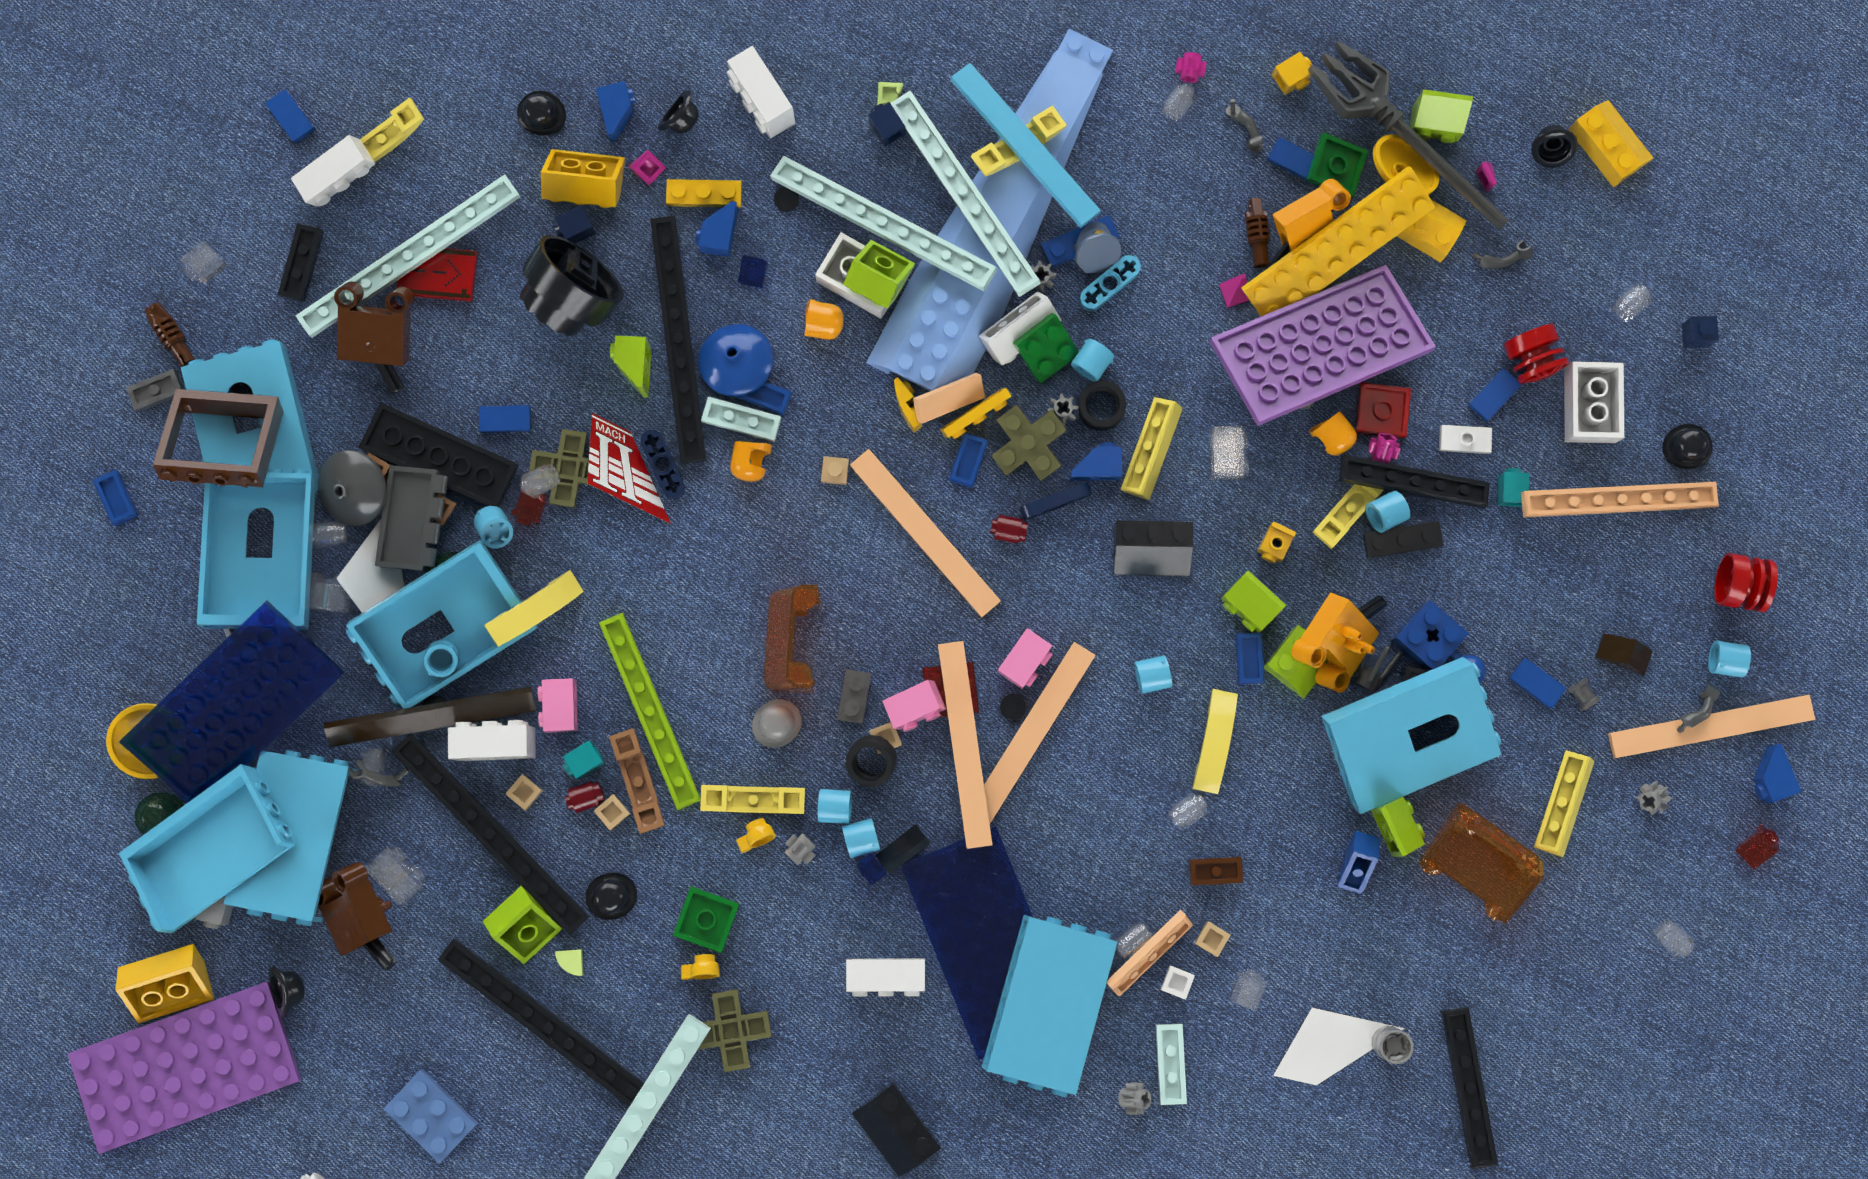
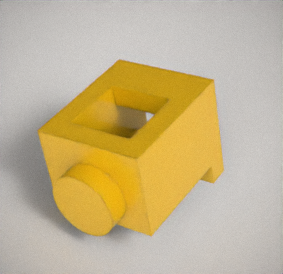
M1273 521L1269 525L1257 552L1262 554L1261 558L1267 562L1275 564L1277 561L1280 563L1284 559L1296 532ZM1273 539L1281 542L1279 548L1273 546Z

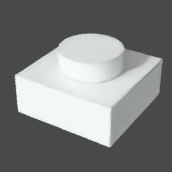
M1169 965L1160 990L1186 1000L1195 975Z

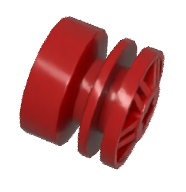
M1554 324L1534 328L1503 344L1509 360L1522 359V362L1513 368L1514 373L1527 371L1517 377L1519 385L1549 378L1570 364L1567 357L1555 360V358L1565 353L1564 348L1553 350L1550 348V346L1559 341Z
M1725 554L1719 564L1715 578L1714 597L1716 603L1719 606L1738 608L1742 604L1745 610H1754L1760 613L1766 612L1772 604L1777 589L1778 569L1776 562L1769 559L1762 560L1758 557L1750 561L1746 555Z

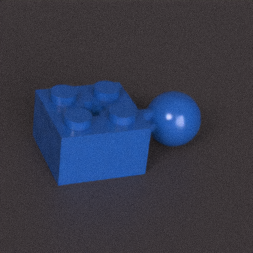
M1431 600L1424 602L1390 640L1423 670L1430 671L1440 667L1445 661L1449 663L1464 657L1471 663H1475L1480 672V677H1478L1479 684L1485 678L1486 667L1479 657L1471 654L1462 655L1456 650L1469 633ZM1429 632L1433 635L1434 639L1430 642L1427 641V633Z

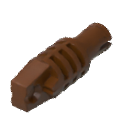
M1251 198L1248 202L1249 212H1245L1248 244L1252 247L1254 268H1266L1270 263L1267 245L1270 242L1267 211H1263L1261 198Z
M155 302L147 307L144 311L157 337H159L164 348L173 353L180 367L187 366L190 361L195 360L185 345V336L161 303Z

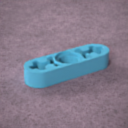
M1132 255L1121 258L1081 292L1079 299L1081 307L1089 312L1100 308L1138 276L1141 268L1140 261ZM1124 263L1127 265L1134 264L1133 273L1127 271L1122 276V279L1125 281H1122L1119 274L1124 270ZM1107 277H1112L1116 280L1117 287L1113 290H1108L1103 286V280ZM1095 286H1098L1101 293L1095 299L1096 304L1092 302L1087 304L1085 302L1087 299L1086 295L1093 296L1098 291Z

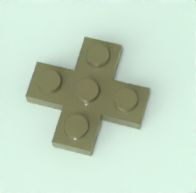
M1015 405L997 419L1011 441L991 456L1006 476L1025 462L1030 465L1041 481L1062 467V464L1048 445L1068 430L1053 410H1050L1032 424L1021 408Z
M562 429L558 454L532 450L528 475L553 480L549 499L550 505L576 508L579 485H589L587 484L589 458H584L588 439L586 432Z
M738 989L712 993L715 1020L703 1022L711 1029L698 1050L720 1046L724 1072L750 1068L747 1041L772 1037L768 1010L742 1015Z

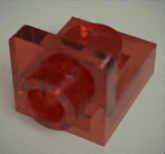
M522 487L515 510L512 509L510 514L516 518L515 522L529 527L531 523L539 525L548 496Z

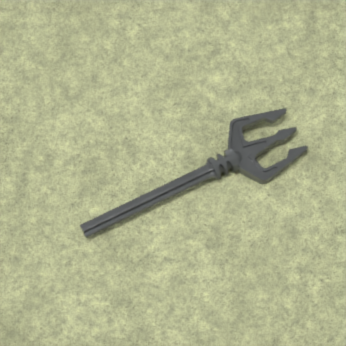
M1338 41L1335 44V48L1344 61L1354 62L1372 80V83L1366 82L1347 70L1341 61L1324 53L1322 60L1330 72L1338 76L1354 98L1348 100L1329 83V75L1314 65L1310 66L1308 69L1309 73L1341 118H1366L1369 115L1372 119H1377V124L1384 126L1383 130L1386 132L1394 131L1498 230L1509 221L1404 122V113L1401 110L1397 111V106L1395 104L1391 105L1390 100L1387 98L1390 73L1386 68Z

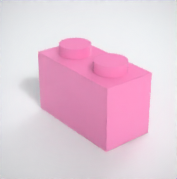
M1027 628L997 672L1021 689L1025 685L1030 687L1038 676L1035 673L1037 667L1040 664L1045 666L1053 655L1049 651L1052 645Z
M573 678L542 680V686H538V700L542 702L543 712H539V726L543 727V731L546 733L578 731L577 680Z
M926 680L882 701L893 728L903 729L904 732L918 727L917 722L926 719V722L940 717L939 712L946 709L937 685L932 680Z

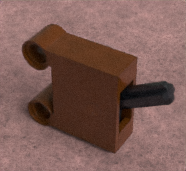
M347 282L339 287L334 294V300L338 305L337 359L374 363L390 393H397L404 388V385L393 365L404 366L410 360V307L414 303V294L406 287H398L387 295L385 299L386 308L358 306L357 304L364 296L363 288L357 282ZM345 290H349L353 294V300L346 298ZM395 295L403 298L404 306L399 305L395 301Z
M356 862L333 872L332 877L323 881L318 907L340 955H346L364 946L382 969L386 971L392 969L396 965V959L378 939L392 931L384 912L392 908L391 901L383 902L381 897L376 896L369 881L367 870L362 863Z

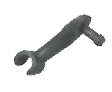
M1231 99L1229 101L1230 106L1226 108L1227 116L1242 123L1247 128L1251 139L1247 140V145L1251 153L1263 150V138L1259 135L1253 118L1239 106L1235 105L1236 101L1234 99Z
M1520 241L1516 246L1517 251L1506 257L1497 258L1488 254L1482 257L1478 253H1474L1473 258L1480 261L1481 268L1502 269L1520 259L1528 260L1532 258L1533 248L1532 245L1526 248L1525 241Z
M1707 684L1705 691H1701L1699 694L1700 697L1705 699L1702 708L1681 717L1683 723L1677 728V731L1682 733L1687 726L1692 728L1709 718L1713 704L1720 695V690Z
M361 760L356 761L357 765L361 768L359 771L349 768L352 778H365L374 784L386 787L402 786L400 780L410 772L408 768H404L398 776L394 774L380 775L366 769Z

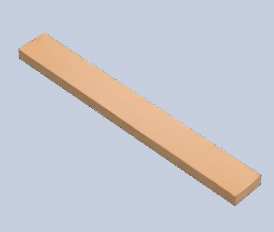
M870 449L850 464L853 471L981 618L1001 602Z
M1716 482L1521 492L1523 518L1719 507Z
M964 642L938 644L966 848L992 846Z
M1073 642L984 784L989 824L1096 656L1076 642Z
M1810 695L1711 713L1709 718L1692 728L1687 726L1682 733L1677 731V728L1683 723L1680 719L1608 733L1614 759L1815 720Z

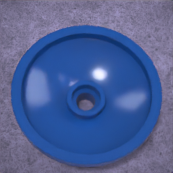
M733 324L716 330L705 340L700 349L698 365L702 378L712 390L725 396L736 397L752 393L765 383L772 371L774 357L769 341L759 330L748 325ZM732 351H736V352H737L735 356H733V357H730V356H729V353H730V352H732Z

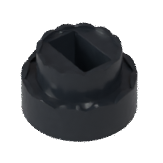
M555 235L543 236L524 263L523 274L528 278V281L521 290L520 298L524 301L525 307L529 312L534 313L541 323L549 325L555 332L573 336L577 335L585 324L588 326L601 325L624 297L623 289L613 273L590 252L565 238Z

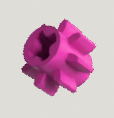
M1186 52L1183 58L1178 57L1175 73L1180 74V80L1184 82H1198L1199 77H1204L1207 62L1201 61L1202 56L1198 53Z
M1379 433L1377 439L1371 437L1368 453L1372 454L1371 458L1374 461L1390 463L1391 458L1398 459L1401 449L1399 448L1400 443H1396L1397 438L1391 434Z

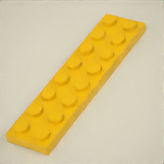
M1408 166L1241 287V289L1260 317L1317 294L1436 207L1414 170Z

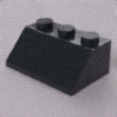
M1116 520L1114 524L1113 575L1190 576L1193 552V522Z
M894 1081L852 1112L898 1177L917 1167L941 1149L939 1141Z

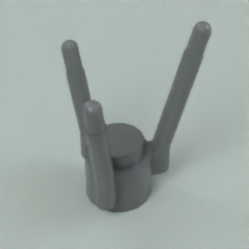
M1388 646L1384 648L1374 668L1366 666L1365 670H1363L1364 657L1354 674L1358 678L1356 684L1372 692L1375 691L1376 687L1380 688L1384 678L1403 655V650H1400L1382 673L1379 672V669L1390 650Z

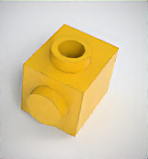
M1298 52L1277 65L1271 76L1284 95L1295 89L1300 91L1310 84L1311 74L1308 69L1312 63L1308 57H1304L1301 52Z

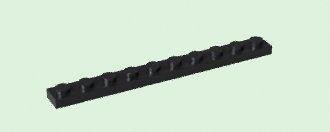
M675 215L651 218L681 464L704 462L707 460L677 221Z
M412 733L392 750L405 766L569 935H572L590 917Z
M456 938L450 942L437 959L439 962L630 1107L644 1085L641 1079Z

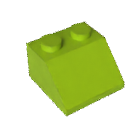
M1423 89L1412 106L1410 127L1423 140L1435 138L1440 139L1443 143L1458 142L1465 131L1473 96Z
M870 240L852 261L843 285L850 288L852 292L872 300L876 305L888 309L900 293L915 263Z
M615 335V343L610 345V358H613L614 364L617 365L620 372L643 397L649 398L652 348L647 338Z
M1250 571L1244 573L1221 598L1224 602L1222 604L1229 613L1232 615L1238 614L1243 619L1241 623L1249 631L1253 632L1255 630L1257 633L1262 631L1286 606Z
M1297 625L1264 665V669L1304 699L1316 684L1315 676L1318 668H1313L1296 661L1292 657L1291 651L1294 643L1306 631Z
M1400 797L1370 810L1392 857H1403L1425 845L1423 840L1425 833L1421 825L1415 823L1412 817L1414 809L1408 799L1405 800L1404 797Z
M522 886L483 920L492 938L523 964L563 929Z

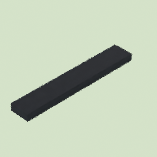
M1348 455L1341 457L1340 482L1387 491L1394 490L1403 494L1482 509L1488 507L1489 482Z
M1469 1007L1441 1011L1470 1168L1477 1169L1498 1165Z

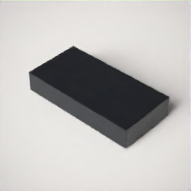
M915 824L875 856L890 875L929 845L930 841Z

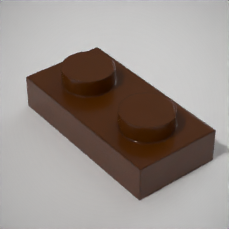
M1242 857L1189 860L1190 886L1243 883Z

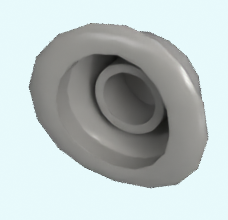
M782 699L771 700L762 705L752 720V731L756 740L763 746L770 748L783 747L792 742L802 726V716L799 709L790 701Z

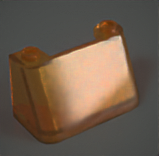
M804 584L774 591L769 598L764 682L773 691L814 694L815 680H812L811 669L805 663L792 662L795 616L807 617V612L815 605H820L821 591L818 585Z
M1458 803L1451 811L1419 859V864L1424 872L1431 876L1434 874L1441 875L1442 872L1481 898L1484 901L1485 912L1490 918L1496 921L1500 920L1505 924L1544 879V863L1537 854L1462 803Z

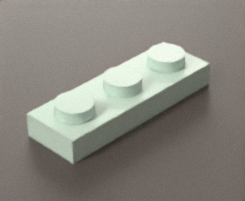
M708 397L701 421L702 423L775 442L782 418L774 414Z
M1156 1024L1160 1105L1187 1104L1183 1024Z

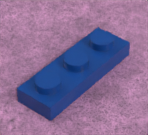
M1110 215L1093 221L1105 224L1111 235L1119 240V234ZM1086 225L1041 243L1042 251L1048 264H1051V268L1075 258L1074 244H1076L1081 231Z

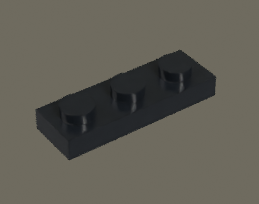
M297 223L277 294L280 297L305 302L324 234L322 229Z
M1439 521L1391 528L1383 533L1371 531L1362 534L1367 559L1444 546Z

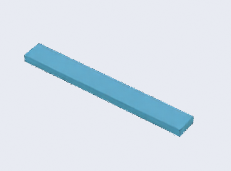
M971 63L951 76L950 81L1080 228L1100 214L1101 210Z

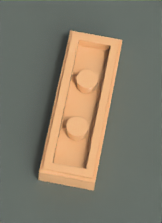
M974 373L913 398L917 422L923 424L985 398L981 374Z

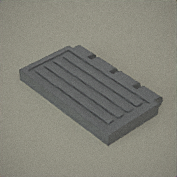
M390 465L375 566L426 572L427 567L435 568L437 549L430 548V544L438 545L441 524L434 523V519L442 520L445 499L437 498L438 494L446 495L448 476H443L441 471L434 469Z

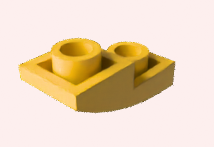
M897 377L894 380L897 403L904 419L915 433L922 427V423L917 422L915 406L909 407L914 402V396L912 395L914 390L906 380L902 382Z

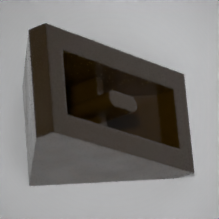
M1604 633L1595 658L1645 675L1653 651L1636 639Z

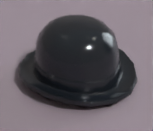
M540 90L533 91L523 97L518 105L517 116L519 123L524 129L532 134L544 136L551 135L560 130L565 123L566 112L564 105L558 97L550 92Z
M685 90L665 113L658 124L660 131L671 129L675 133L683 134L693 128L698 120L699 112L696 105L691 101V90Z
M1547 126L1540 131L1532 143V157L1543 167L1556 168L1571 160L1576 153L1578 146L1577 137L1562 126Z
M1682 424L1666 434L1662 443V451L1666 460L1673 466L1682 469H1695L1704 465L1710 459L1713 446L1708 432L1702 427L1694 424Z
M616 872L605 873L596 877L589 884L586 891V904L590 912L596 917L605 920H615L627 915L637 901V888L634 882L626 875Z
M272 966L268 972L269 982L277 1011L284 1018L287 1016L290 1007L302 1002L305 995V987L298 973L294 971L281 972L276 966Z

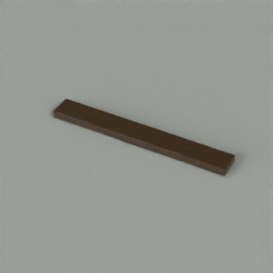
M525 687L325 722L324 731L329 746L335 747L454 726L456 722H477L536 711V704L532 688Z

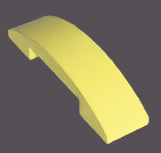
M409 97L390 111L391 117L360 139L374 162L406 140L424 120L412 98Z
M1052 105L1034 116L1026 126L1044 145L1065 129L1067 124ZM1003 140L994 145L991 142L971 155V158L985 177L1020 161Z
M1354 484L1312 533L1332 549L1363 514L1366 505L1374 501L1383 490Z
M571 570L548 583L549 585L509 611L501 613L484 624L497 647L537 625L584 592Z
M1212 689L1207 713L1208 719L1192 789L1218 794L1232 736L1238 694Z
M701 785L700 811L804 814L805 788Z

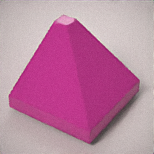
M649 150L628 166L632 172L649 186L666 168Z
M1483 162L1476 170V173L1485 191L1489 192L1497 182L1492 163Z
M1245 273L1219 284L1227 308L1249 301L1241 287L1247 284Z

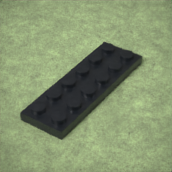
M381 402L358 447L397 466L439 470L441 475L448 476V489L486 506H500L519 467L517 463Z

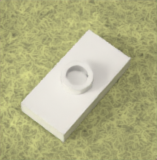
M1440 426L1439 451L1491 453L1492 428Z

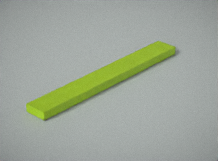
M620 613L599 622L677 811L700 802L699 792L624 614Z

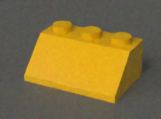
M1609 100L1596 105L1578 118L1568 129L1577 137V142L1613 188L1654 159Z
M551 149L541 170V199H547L551 202H573L577 205H599L602 208L616 207L621 195L625 157Z
M1432 200L1436 208L1398 234L1397 237L1441 263L1453 247L1467 220Z
M194 944L118 967L116 992L138 1024L214 1000L204 959Z

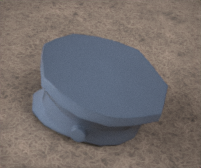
M1097 221L1086 225L1081 231L1076 244H1074L1076 252L1075 262L1085 273H1103L1120 259L1121 245L1118 238L1111 235L1105 224Z

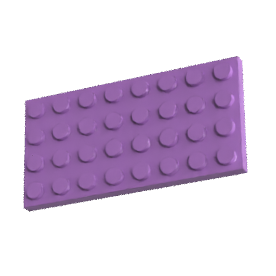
M1387 265L1249 321L1210 339L1212 348L1257 426L1434 351L1436 347Z
M269 981L68 1053L98 1154L302 1080L282 1017L277 1011Z

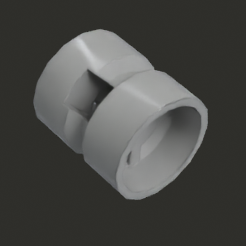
M1394 1026L1380 1027L1372 1037L1374 1052L1392 1064L1406 1062L1413 1053L1414 1044L1411 1037Z

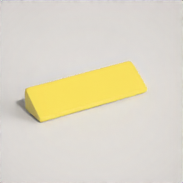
M1154 397L1120 489L1121 491L1150 500L1182 412V407L1177 402Z
M1565 751L1536 839L1535 848L1564 857L1594 765V760L1591 757Z

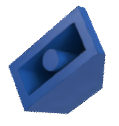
M625 81L596 88L607 135L611 143L617 141L634 113L632 104L636 103L635 95L632 88H627Z
M731 201L704 220L701 229H697L695 244H699L701 253L731 256L738 215L736 202Z
M1105 442L1101 443L1100 446H1096L1071 471L1070 481H1120L1122 478V446H1116V443Z
M1782 744L1767 746L1754 777L1756 784L1754 789L1758 798L1763 803H1773L1802 792Z
M1358 831L1354 832L1345 853L1337 887L1359 894L1363 893L1379 860V837Z

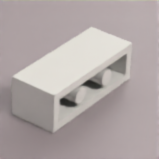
M348 135L294 175L291 180L305 203L316 207L323 206L331 200L330 197L334 194L346 190L353 180L365 176L369 169L375 165V162L362 141Z
M1037 291L978 337L992 359L1004 365L1012 362L1019 353L1013 344L1014 341L1051 313L1056 314L1060 322L1062 320L1048 297Z
M925 958L847 959L846 992H852V996L855 997L868 996V992L878 991V996H894V991H904V996H920V991H925Z

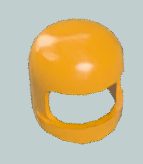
M809 299L805 311L806 327L804 336L825 340L837 338L841 333L844 321L843 312L840 307Z
M1341 411L1328 420L1315 425L1308 431L1313 438L1318 437L1325 445V451L1333 456L1345 453L1357 440L1355 429Z
M735 441L730 462L731 473L736 478L747 482L761 480L766 473V469L761 468L762 460L765 455L771 454L772 445L768 443Z

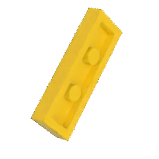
M667 179V206L724 207L731 201L736 202L738 208L742 206V181Z
M1001 388L942 427L940 431L945 438L952 436L953 439H956L966 432L965 427L972 422L974 425H977L987 418L986 413L994 409L996 412L1008 404L1006 400L1011 397V394L1007 388Z

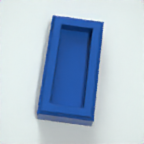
M286 89L265 102L295 144L315 131L313 125Z
M1279 137L1267 161L1306 181L1314 155Z
M1503 368L1468 406L1487 422L1522 384L1519 385V382Z
M765 382L754 392L743 396H736V398L784 416L793 393Z
M531 406L479 407V432H531Z
M964 433L949 481L973 488L988 444L987 439Z
M115 469L93 480L113 526L116 527L139 516L118 470Z
M1262 632L1236 633L1238 685L1264 684Z
M1522 658L1508 678L1549 709L1554 707L1567 689L1526 658Z

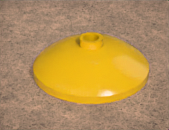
M1397 134L1385 135L1375 144L1373 148L1374 164L1380 177L1385 182L1410 166L1428 195L1437 188L1439 173Z
M142 703L124 709L113 719L107 731L106 746L111 760L120 770L136 778L155 779L171 773L179 766L187 751L188 736L182 721L172 711L157 704ZM146 733H153L155 739H148Z

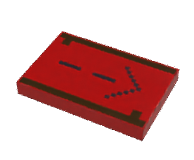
M445 248L397 280V288L406 287L410 289L414 297L473 302L478 253L477 251Z

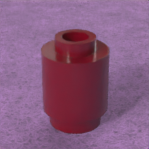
M999 515L998 519H993L990 533L995 534V540L1018 544V542H1025L1028 523L1022 522L1023 519Z
M590 781L568 789L569 795L565 796L569 810L574 809L576 814L599 806L600 802L605 801L599 781L594 783Z

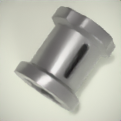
M1587 678L1576 682L1567 689V692L1572 693L1578 701L1580 711L1588 709L1601 700L1599 696H1595L1588 686Z

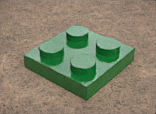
M1322 133L1319 137L1306 181L1321 186L1324 181L1335 179L1349 191L1352 198L1355 195L1368 150L1327 133Z
M1054 313L1048 315L1013 342L1034 378L1040 384L1073 360L1079 352Z
M690 886L673 936L722 953L740 903Z

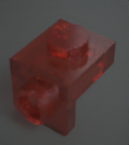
M1761 824L1757 827L1756 833L1736 847V852L1754 870L1779 852V838L1770 828L1766 829Z

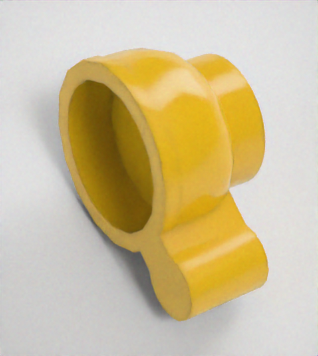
M760 818L748 823L745 826L747 834L738 838L736 842L741 853H745L752 848L772 841L776 834L773 828L766 824L765 819Z
M712 954L694 956L693 964L681 965V980L720 977L719 965L715 962V955Z

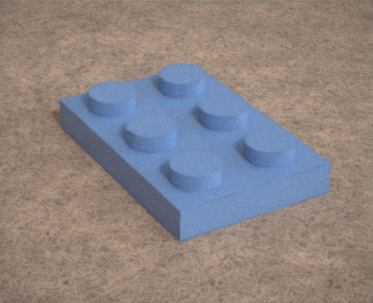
M423 1069L384 1108L439 1164L478 1124Z

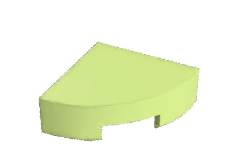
M878 82L877 105H885L898 99L903 90V83Z
M582 949L555 951L559 965L566 972L577 976L584 975Z

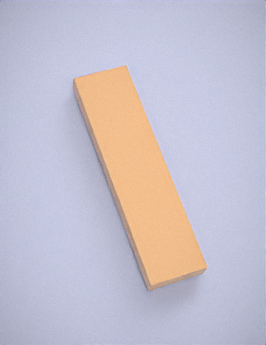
M1180 910L1107 980L1108 986L1118 997L1192 927L1193 924L1189 918Z

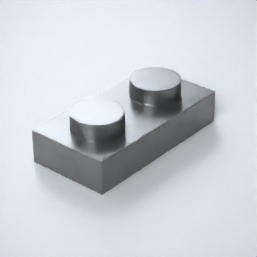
M174 369L126 387L136 412L171 400L176 389H183L178 373Z
M846 669L837 720L863 724L871 673Z

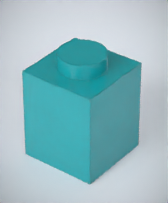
M1509 468L1506 469V472L1501 473L1498 476L1497 506L1522 507L1521 492L1529 491L1530 473H1521V469Z
M590 740L563 756L566 762L563 764L564 769L570 777L575 776L576 779H582L606 763L593 741Z

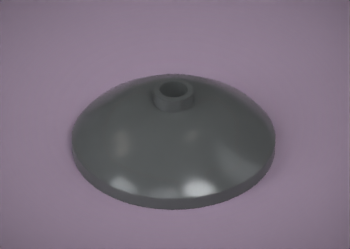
M345 450L333 454L323 464L318 477L319 496L324 508L335 520L348 526H361L373 521L381 513L386 501V483L382 471L372 458L359 451Z

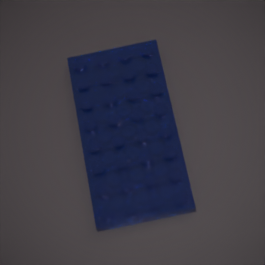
M266 600L123 736L119 743L186 802H190L240 764L247 766L332 686L345 671Z
M996 826L990 828L992 846L967 849L966 841L963 839L904 863L901 866L978 1060L983 1059L986 1053L1023 916L1033 917Z

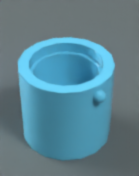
M1088 338L1084 340L1085 344L1072 361L1071 366L1085 378L1096 382L1109 364L1114 362L1115 356L1107 347L1096 340Z
M1394 490L1368 503L1365 508L1370 524L1379 533H1383L1410 518V509L1405 498L1398 491Z
M487 506L479 510L475 515V529L486 546L497 549L504 547L510 542L513 537V528L502 509L497 506Z
M440 639L432 642L424 655V666L428 671V675L446 677L452 674L459 660L457 647L448 640Z
M1714 641L1709 652V671L1712 674L1745 677L1751 661L1750 647L1744 644Z
M1165 655L1134 662L1136 679L1141 694L1172 687L1171 672Z
M820 789L818 797V822L850 824L852 791Z
M872 818L842 826L850 858L880 850Z

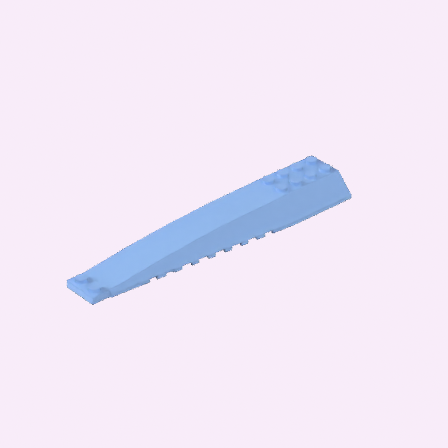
M1068 29L1058 50L1054 52L1015 113L1027 125L1034 116L1053 105L1067 126L1043 146L1063 168L1066 166L1103 77L1102 72L1113 53L1112 49L1071 29ZM1021 160L986 177L979 170L972 182L1023 257L1027 259L1049 207L1052 195ZM958 206L953 210L939 232L938 237L994 265L997 272L985 291H982L922 259L911 276L866 362L887 374L891 371L929 391L974 374L986 351L984 344L978 336L1003 317L1014 290Z

